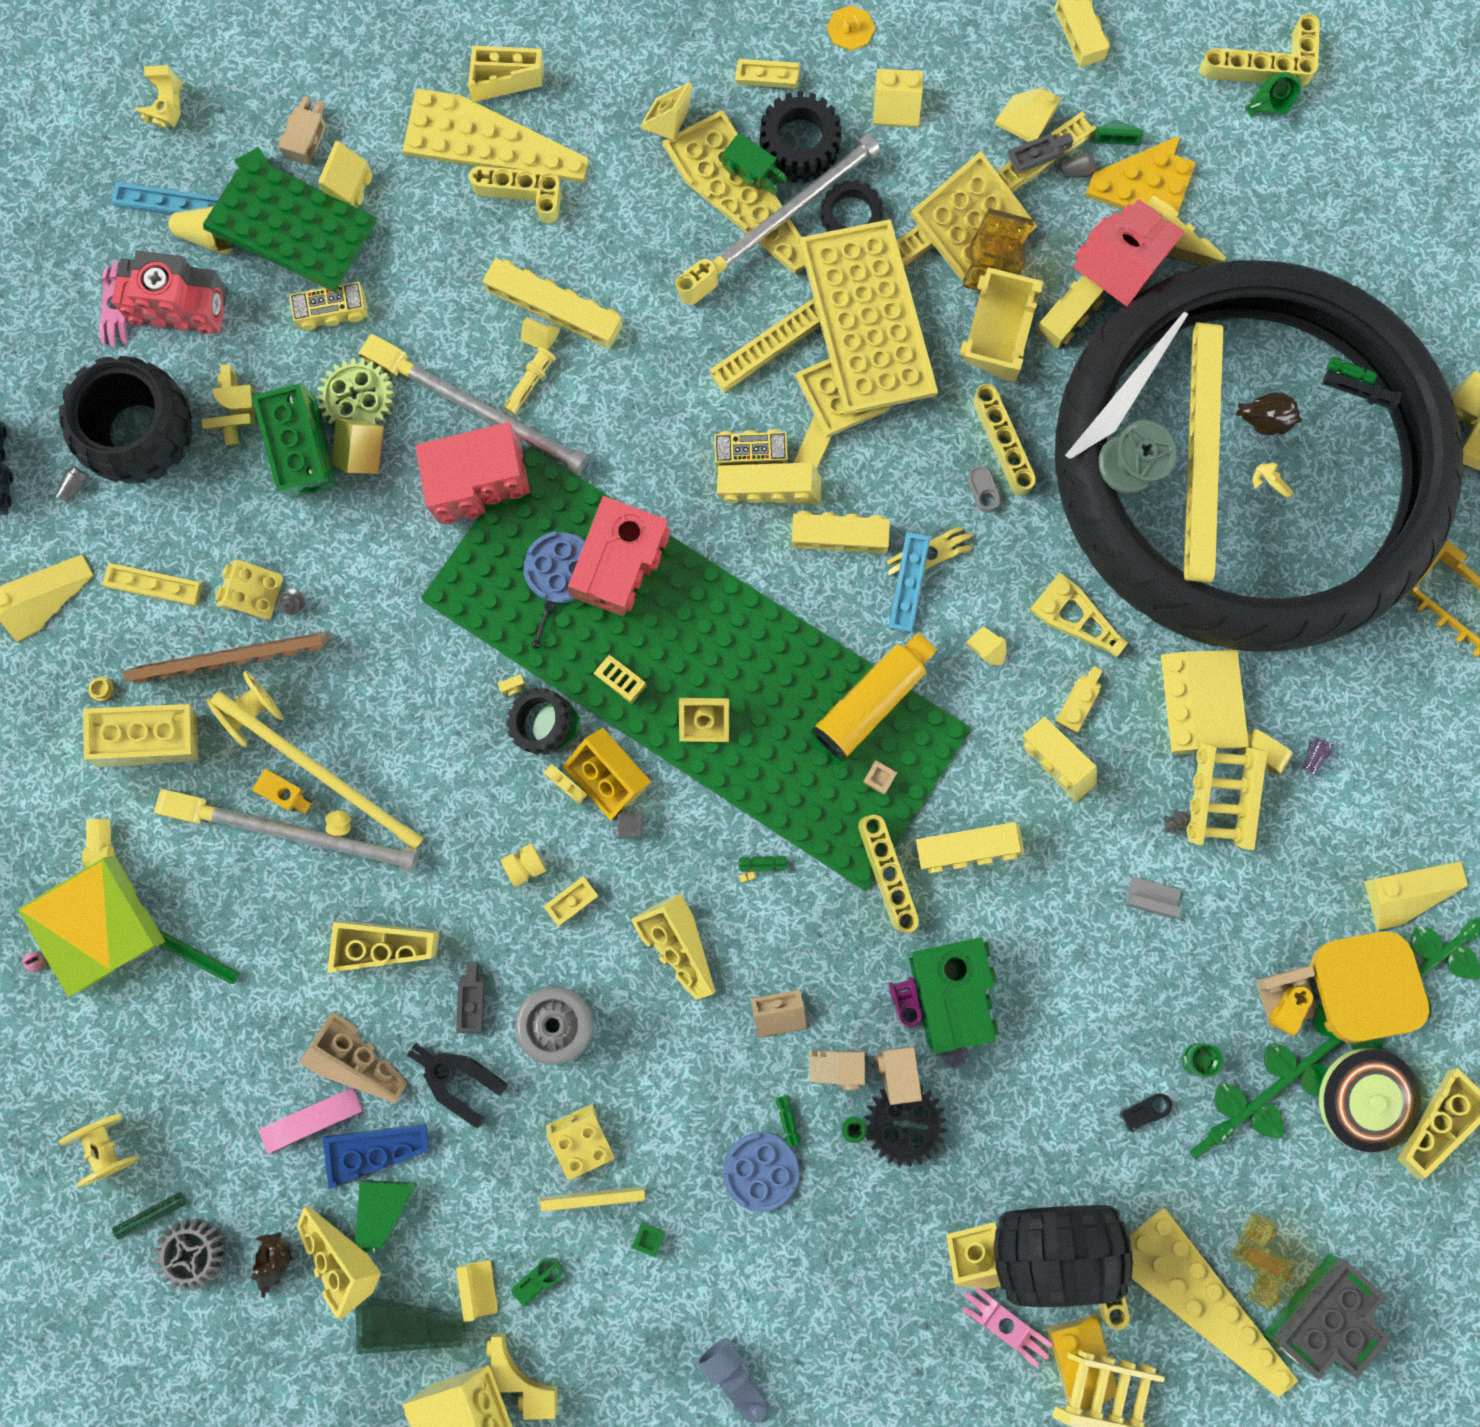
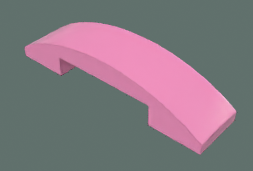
M351 1088L291 1114L258 1131L267 1154H270L306 1136L361 1113L363 1109L355 1089Z

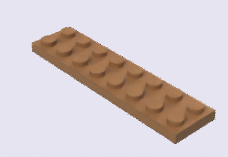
M329 631L139 665L123 671L125 681L134 680V684H139L155 679L157 675L159 679H166L180 674V671H183L184 675L197 673L199 670L205 669L206 666L208 670H215L229 665V662H232L233 666L246 664L248 661H252L254 657H256L257 661L272 659V657L277 656V653H281V657L294 655L303 648H305L306 652L317 651L325 647V643L330 641Z

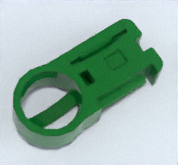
M544 1258L512 1288V1294L523 1307H527L529 1305L528 1302H531L544 1289L546 1290L559 1280L562 1274L560 1262L556 1258ZM547 1261L554 1263L540 1275L539 1270L543 1263ZM558 1267V1275L555 1279L544 1280Z

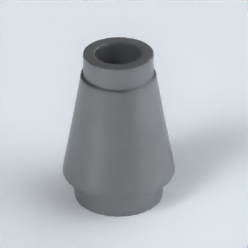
M1085 152L1060 163L1063 177L1085 176L1096 172L1093 153L1087 154Z
M71 466L69 470L66 469L55 495L68 503L88 483L87 479L89 476L77 467Z

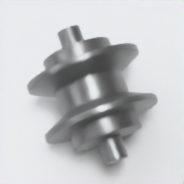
M290 588L278 596V606L287 615H294L305 606L304 596L297 589Z
M1173 809L1172 817L1163 816L1165 821L1163 831L1165 833L1169 831L1171 834L1180 836L1181 828L1187 830L1188 817L1190 815L1188 812L1184 814L1182 811Z

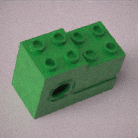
M299 383L253 395L252 400L277 492L290 498H295L337 487L326 443L328 440L316 395Z
M982 937L908 953L931 1054H939L996 1041L995 1035H998V1027L995 1019L991 1020L989 1010L992 1009L990 995H985L984 990L994 988L993 982L997 980L993 967H989L987 957L991 956L988 942H983Z

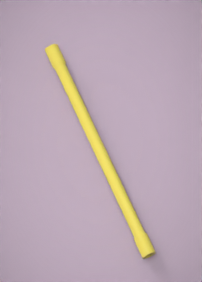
M220 690L212 697L210 703L225 714L235 718L382 824L408 846L416 849L424 839L242 709L234 700Z

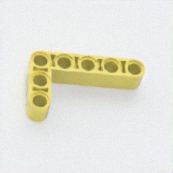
M1313 14L1301 16L1292 32L1291 54L1213 48L1206 53L1200 65V73L1208 79L1264 83L1272 75L1290 72L1295 76L1299 75L1302 86H1305L1310 82L1318 68L1319 20Z

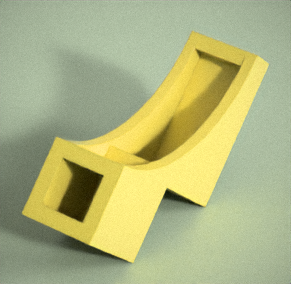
M494 1333L491 1340L487 1341V1357H491V1371L499 1392H523V1395H519L518 1409L519 1412L523 1411V1420L555 1419L557 1415V1386L538 1383L523 1374L510 1357L505 1333Z

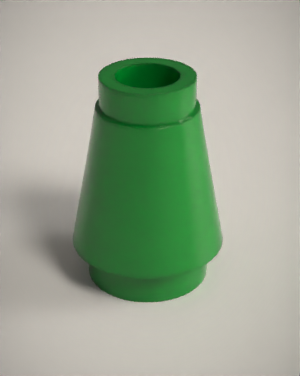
M850 1117L844 1121L841 1130L843 1137L848 1142L859 1143L866 1137L867 1126L861 1118ZM856 1124L858 1127L857 1132L850 1133L849 1126Z

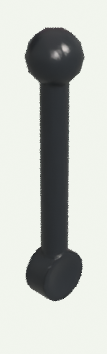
M547 601L544 604L545 613L536 639L531 644L534 649L541 647L540 640L549 613L554 610V604L551 601Z

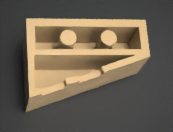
M904 1046L877 1050L878 1056H873L875 1071L880 1073L890 1105L922 1101L914 1047Z
M809 1051L810 1082L838 1084L844 1090H858L859 1084H865V1052Z

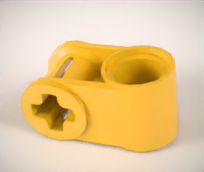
M1302 986L1288 987L1271 1013L1269 1024L1290 1036H1294L1299 1031L1304 1017L1313 1002L1311 991ZM1295 993L1299 994L1301 1002H1297V999L1294 997Z

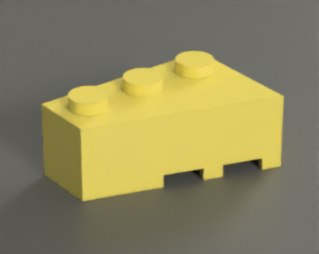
M472 46L468 80L472 102L543 86L544 62L542 49Z
M1045 716L1022 735L1024 750L1031 757L1035 756L1042 768L1056 780L1075 803L1097 785L1096 765Z

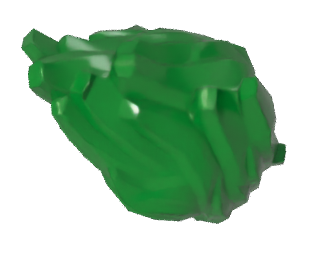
M1281 72L1269 77L1259 87V91L1250 100V104L1245 105L1249 116L1259 112L1277 115L1287 114L1289 108L1294 105L1301 93L1302 81L1300 76H1295L1290 72Z

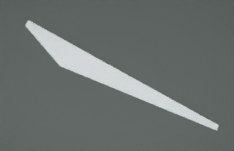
M1183 312L1072 446L1065 455L1066 457L1073 458L1117 430L1188 314L1186 312Z

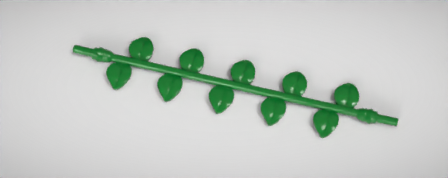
M1480 918L1470 919L1461 929L1460 934L1444 947L1442 939L1434 930L1425 926L1415 927L1411 936L1412 951L1417 956L1428 959L1418 967L1420 977H1424L1448 957L1447 965L1453 975L1461 978L1478 979L1480 977L1478 959L1470 948L1462 945L1480 936ZM1426 993L1429 1004V1015L1427 1019H1429L1432 1014V1008L1430 999L1428 997V994ZM1322 1004L1318 1005L1315 1009L1313 1025L1319 1034L1331 1038L1297 1065L1295 1056L1288 1048L1279 1044L1268 1045L1264 1055V1066L1269 1073L1281 1078L1249 1104H1247L1246 1097L1242 1091L1236 1086L1227 1083L1217 1086L1214 1105L1218 1112L1231 1118L1210 1128L1211 1131L1207 1133L1208 1137L1189 1151L1195 1160L1214 1145L1224 1144L1227 1138L1233 1134L1234 1129L1251 1115V1123L1257 1133L1267 1137L1282 1138L1284 1134L1282 1116L1276 1107L1266 1103L1299 1076H1301V1085L1305 1092L1319 1097L1322 1080L1328 1070L1316 1063L1343 1042L1332 1032L1327 1031L1324 1025L1327 1022V1018ZM1381 1038L1350 1044L1353 1050L1361 1048L1383 1050Z

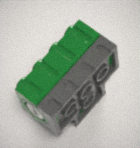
M1327 1254L1322 1260L1321 1265L1316 1267L1306 1279L1307 1282L1296 1291L1287 1306L1282 1308L1273 1319V1323L1267 1326L1262 1333L1303 1371L1319 1381L1325 1375L1328 1367H1331L1333 1364L1358 1379L1391 1339L1385 1331L1379 1329L1377 1324L1371 1320V1317L1376 1312L1375 1310L1384 1303L1387 1297L1346 1260Z

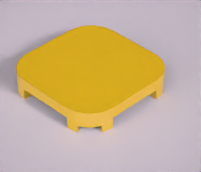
M1377 932L1333 940L1318 947L1314 952L1309 966L1313 967L1314 977L1327 1018V1022L1324 1025L1328 1032H1332L1338 1039L1345 1041L1346 1044H1356L1363 1041L1406 1034L1421 1028L1427 1021L1429 1004L1416 960L1409 943L1400 935L1393 932Z

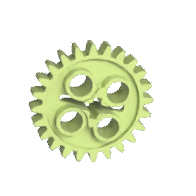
M352 358L351 364L348 365L345 360H342L343 367L339 368L338 365L334 364L335 372L326 371L329 378L320 379L325 386L317 387L318 391L323 395L317 396L316 399L322 403L318 408L321 412H324L322 414L323 418L329 420L328 423L332 427L336 425V418L378 425L377 422L379 420L384 423L386 422L383 417L384 414H392L387 407L395 405L389 399L395 397V393L390 390L394 385L391 381H388L390 379L388 374H383L384 370L381 366L376 368L373 361L367 365L364 358L358 364L355 358ZM368 378V382L365 385H359L362 379ZM346 386L344 392L337 393L339 387ZM376 400L372 407H366L368 401ZM353 407L351 414L344 415V411L347 408Z

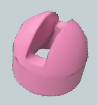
M30 952L23 959V966L30 972H38L46 964V959L40 952ZM38 957V961L28 964V961Z

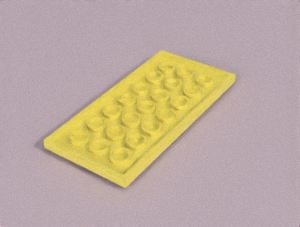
M891 219L800 237L799 245L844 415L937 396V386Z

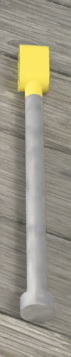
M869 134L863 136L857 141V148L716 259L713 261L702 259L681 274L675 282L681 302L685 305L697 303L717 287L719 282L717 275L865 159L871 161L880 154V147L876 140Z
M373 334L369 335L358 352V356L361 359L364 358L367 363L373 361L376 368L381 366L385 373L393 377L401 373L494 425L510 422L518 438L566 463L567 470L576 475H580L587 465L589 454L580 449L572 451L410 363L407 361L408 355L404 351Z
M160 789L154 809L155 814L200 824L201 819L399 865L400 871L411 874L414 873L419 858L418 849L405 847L403 851L341 836H333L324 832L205 805L207 801L205 799Z

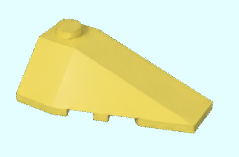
M81 554L0 587V622L17 643L40 631L45 626L44 623L54 613L57 614L61 606L94 576L84 556Z
M1461 861L1364 881L1377 930L1403 925L1468 886Z
M306 1206L298 1221L297 1229L307 1254H312L315 1260L316 1268L313 1270L316 1278L321 1277L326 1290L322 1292L323 1297L339 1320L373 1293L381 1273L367 1253L310 1206Z

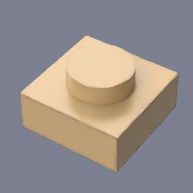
M875 761L863 783L885 795L897 772Z

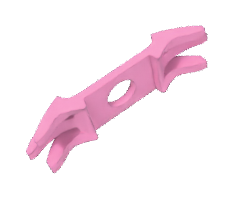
M114 261L111 270L110 267H106L102 274L103 297L99 330L101 344L107 343L108 332L110 347H115L117 325L122 344H127V320L118 309H110L108 306L109 300L113 297L120 261Z
M977 1288L975 1291L990 1303L989 1307L966 1292L964 1297L977 1307L983 1315L981 1317L977 1312L966 1306L962 1309L964 1313L987 1327L1024 1356L1036 1368L1039 1363L1023 1348L1024 1345L1046 1360L1049 1358V1355L1030 1339L1032 1335L1051 1348L1053 1344L1044 1336L1017 1318L981 1288ZM1004 1318H1009L1014 1323V1328L1010 1333H1003L999 1330V1322Z

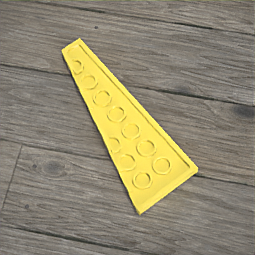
M1161 1208L1129 1234L1133 1256L1132 1279L1278 1398L1298 1382L1165 1208Z

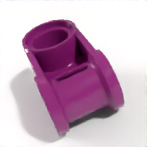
M909 977L908 981L895 984L888 982L891 1000L899 1023L906 1028L917 1025L921 1020L922 1013L913 977ZM908 989V991L898 993L900 990ZM905 1009H912L915 1012L916 1019L914 1022L908 1023L904 1020L903 1011Z

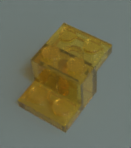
M988 208L970 244L972 264L963 279V287L981 292V290L977 289L980 275L985 276L988 267L1020 275L1026 264L1024 243L1034 226L1033 219Z
M1252 1212L1230 1259L1257 1274L1246 1298L1271 1311L1272 1307H1275L1280 1301V1290L1284 1282H1288L1291 1278L1293 1262L1265 1247L1267 1243L1272 1241L1276 1229L1274 1227L1276 1222Z

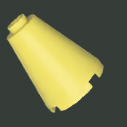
M213 207L172 214L168 225L174 236L219 254H228L233 250L234 247H230L231 242L203 229V223Z

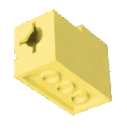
M190 704L83 709L84 760L97 768L198 761L197 712L192 709Z
M489 1365L432 1383L403 1404L410 1427H512Z

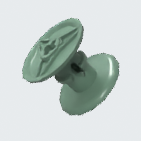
M1139 420L1130 423L1120 436L1111 438L1103 445L1099 454V470L1103 480L1112 489L1122 494L1134 495L1144 491L1153 481L1164 478L1173 470L1177 459V448L1172 435L1164 426L1154 421Z

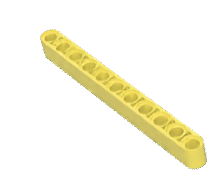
M1198 322L1195 324L1192 338L1184 579L1186 581L1211 583L1214 579L1216 565L1223 325Z

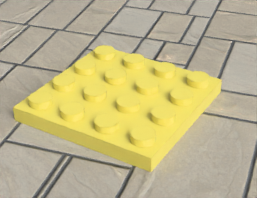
M981 151L909 212L965 287H969L980 275L987 271L988 267L991 268L1037 227Z

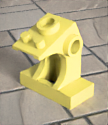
M168 65L144 66L145 77L158 89V99L152 106L135 108V110L141 115L140 118L145 123L150 124L152 121L154 125L161 128H166V126L175 128L181 115L179 90H182V81ZM162 104H164V106L162 107V109L159 110V106L162 105Z

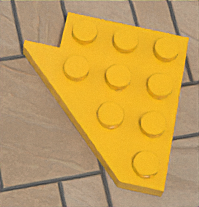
M1174 137L1094 172L1085 197L1124 210L1128 204L1133 206L1138 199L1148 204L1154 195L1179 212L1196 162L1174 155L1180 139L1179 137Z

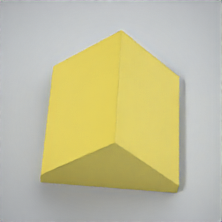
M688 82L656 98L642 121L641 128L674 140L689 113L692 84Z
M336 418L332 466L347 473L378 474L384 426Z
M679 698L680 741L729 742V699Z

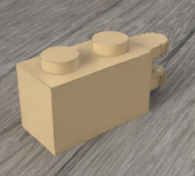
M304 96L299 107L295 106L292 114L288 116L287 127L284 134L279 138L278 146L284 158L310 166L326 127L322 117L325 106L323 101L317 100L313 110L309 111L311 98Z

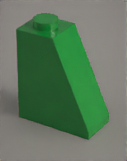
M372 1180L360 1182L355 1244L358 1247H362L364 1252H378V1248L386 1245L416 1188V1183Z

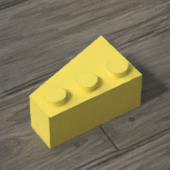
M1084 275L1077 282L1074 281L1071 284V289L1062 299L1056 302L1039 323L1036 330L1038 334L1057 349L1063 343L1067 345L1075 336L1073 331L1077 327L1083 328L1090 319L1088 315L1091 311L1097 312L1105 302L1103 297L1106 291Z

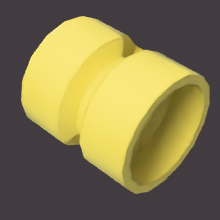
M533 843L520 848L517 855L511 853L500 859L515 888L527 882L528 876L535 878L546 872V868Z

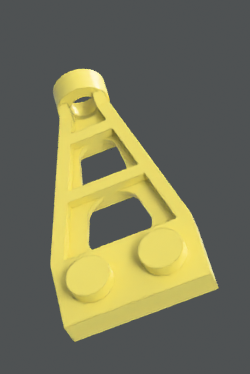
M1060 572L1029 610L1048 626L1110 652L1116 658L1129 643L1117 634L1080 587ZM1068 601H1075L1083 611V617L1077 623H1071L1060 617V610ZM1087 619H1094L1102 627L1100 636L1093 637L1082 630V626ZM1112 640L1116 641L1113 646L1110 645Z

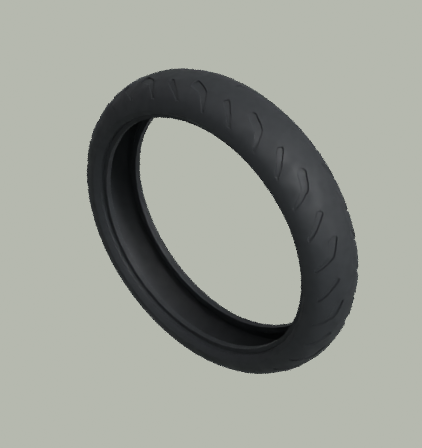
M1237 260L1196 267L1164 279L1141 292L1128 306L1124 305L1101 327L1078 359L1063 394L1056 426L1055 468L1063 509L1077 542L1089 558L1092 566L1121 598L1157 624L1189 639L1233 650L1273 652L1304 648L1343 637L1382 616L1411 591L1437 557L1451 529L1461 493L1463 450L1457 412L1443 375L1422 341L1393 311L1361 288L1323 271L1286 262ZM1183 312H1186L1188 315L1178 331L1193 326L1197 322L1204 323L1229 318L1267 320L1292 326L1325 341L1346 356L1353 364L1363 367L1364 371L1371 370L1377 374L1375 384L1379 383L1381 387L1394 392L1397 390L1402 392L1397 407L1393 412H1389L1397 433L1402 461V486L1398 510L1383 545L1371 562L1354 578L1322 592L1292 598L1242 596L1220 590L1202 582L1186 581L1184 579V572L1160 555L1141 535L1126 513L1117 491L1112 489L1103 480L1099 470V454L1103 445L1107 443V437L1071 459L1065 456L1110 402L1118 381L1126 369L1143 352L1160 341Z

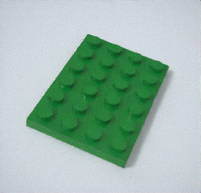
M247 154L204 221L203 229L336 293L376 225L377 217L349 203L326 195L322 190Z

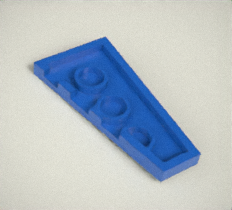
M427 1123L324 1136L323 1146L328 1189L427 1152L430 1149Z

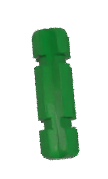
M1332 357L1327 365V370L1339 372V374L1361 380L1370 385L1376 380L1377 374L1371 370L1366 372L1363 367L1347 361L1342 363V359Z
M773 856L753 857V859H749V857L739 858V871L749 872V869H753V872L773 871L776 868L777 871L787 870L786 856H776V859H773Z
M787 1095L777 1097L775 1101L777 1108L780 1109L779 1116L784 1133L787 1134L785 1136L789 1147L799 1145L801 1140L799 1133L796 1132L797 1125L793 1111L789 1107L791 1105L789 1097Z

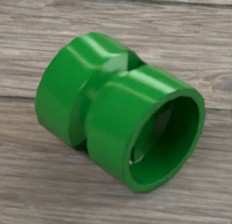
M1193 1043L1183 1050L1181 1063L1189 1074L1200 1077H1212L1221 1070L1223 1057L1220 1050L1214 1045Z

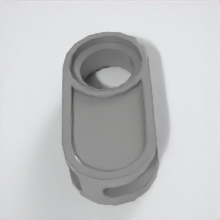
M975 466L968 474L967 482L979 510L985 513L993 512L1000 502L998 490L990 471L984 466ZM982 496H992L994 504L992 506H985L981 501Z

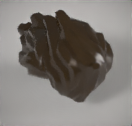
M1277 392L1259 397L1252 403H1239V410L1236 412L1237 416H1242V419L1251 424L1254 430L1261 435L1286 434L1294 428L1295 424L1303 420L1299 416L1300 411L1298 410L1297 402L1292 397Z
M280 1232L256 1237V1240L260 1241L262 1245L255 1255L254 1273L250 1278L257 1282L258 1289L261 1291V1298H265L266 1292H269L273 1283L278 1284L280 1282L283 1272L288 1267L289 1262L293 1260L291 1251L285 1241H283Z

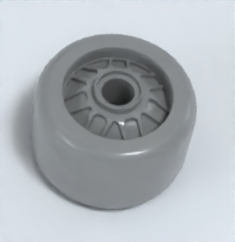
M546 987L529 995L521 1004L515 1020V1033L519 1045L529 1057L543 1064H562L577 1058L588 1047L594 1032V1018L588 1003L575 991L563 987ZM551 1018H556L560 1023V1028L555 1033H551L547 1029V1022Z

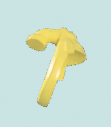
M1264 463L1256 467V471L1252 476L1255 489L1263 483L1261 477L1264 476L1268 483L1284 497L1289 498L1293 495L1290 487L1281 479V474L1276 472L1278 464Z

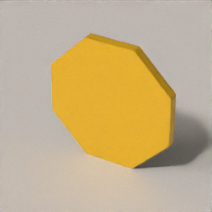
M850 5L834 11L826 29L834 45L852 51L868 45L875 26L869 12Z

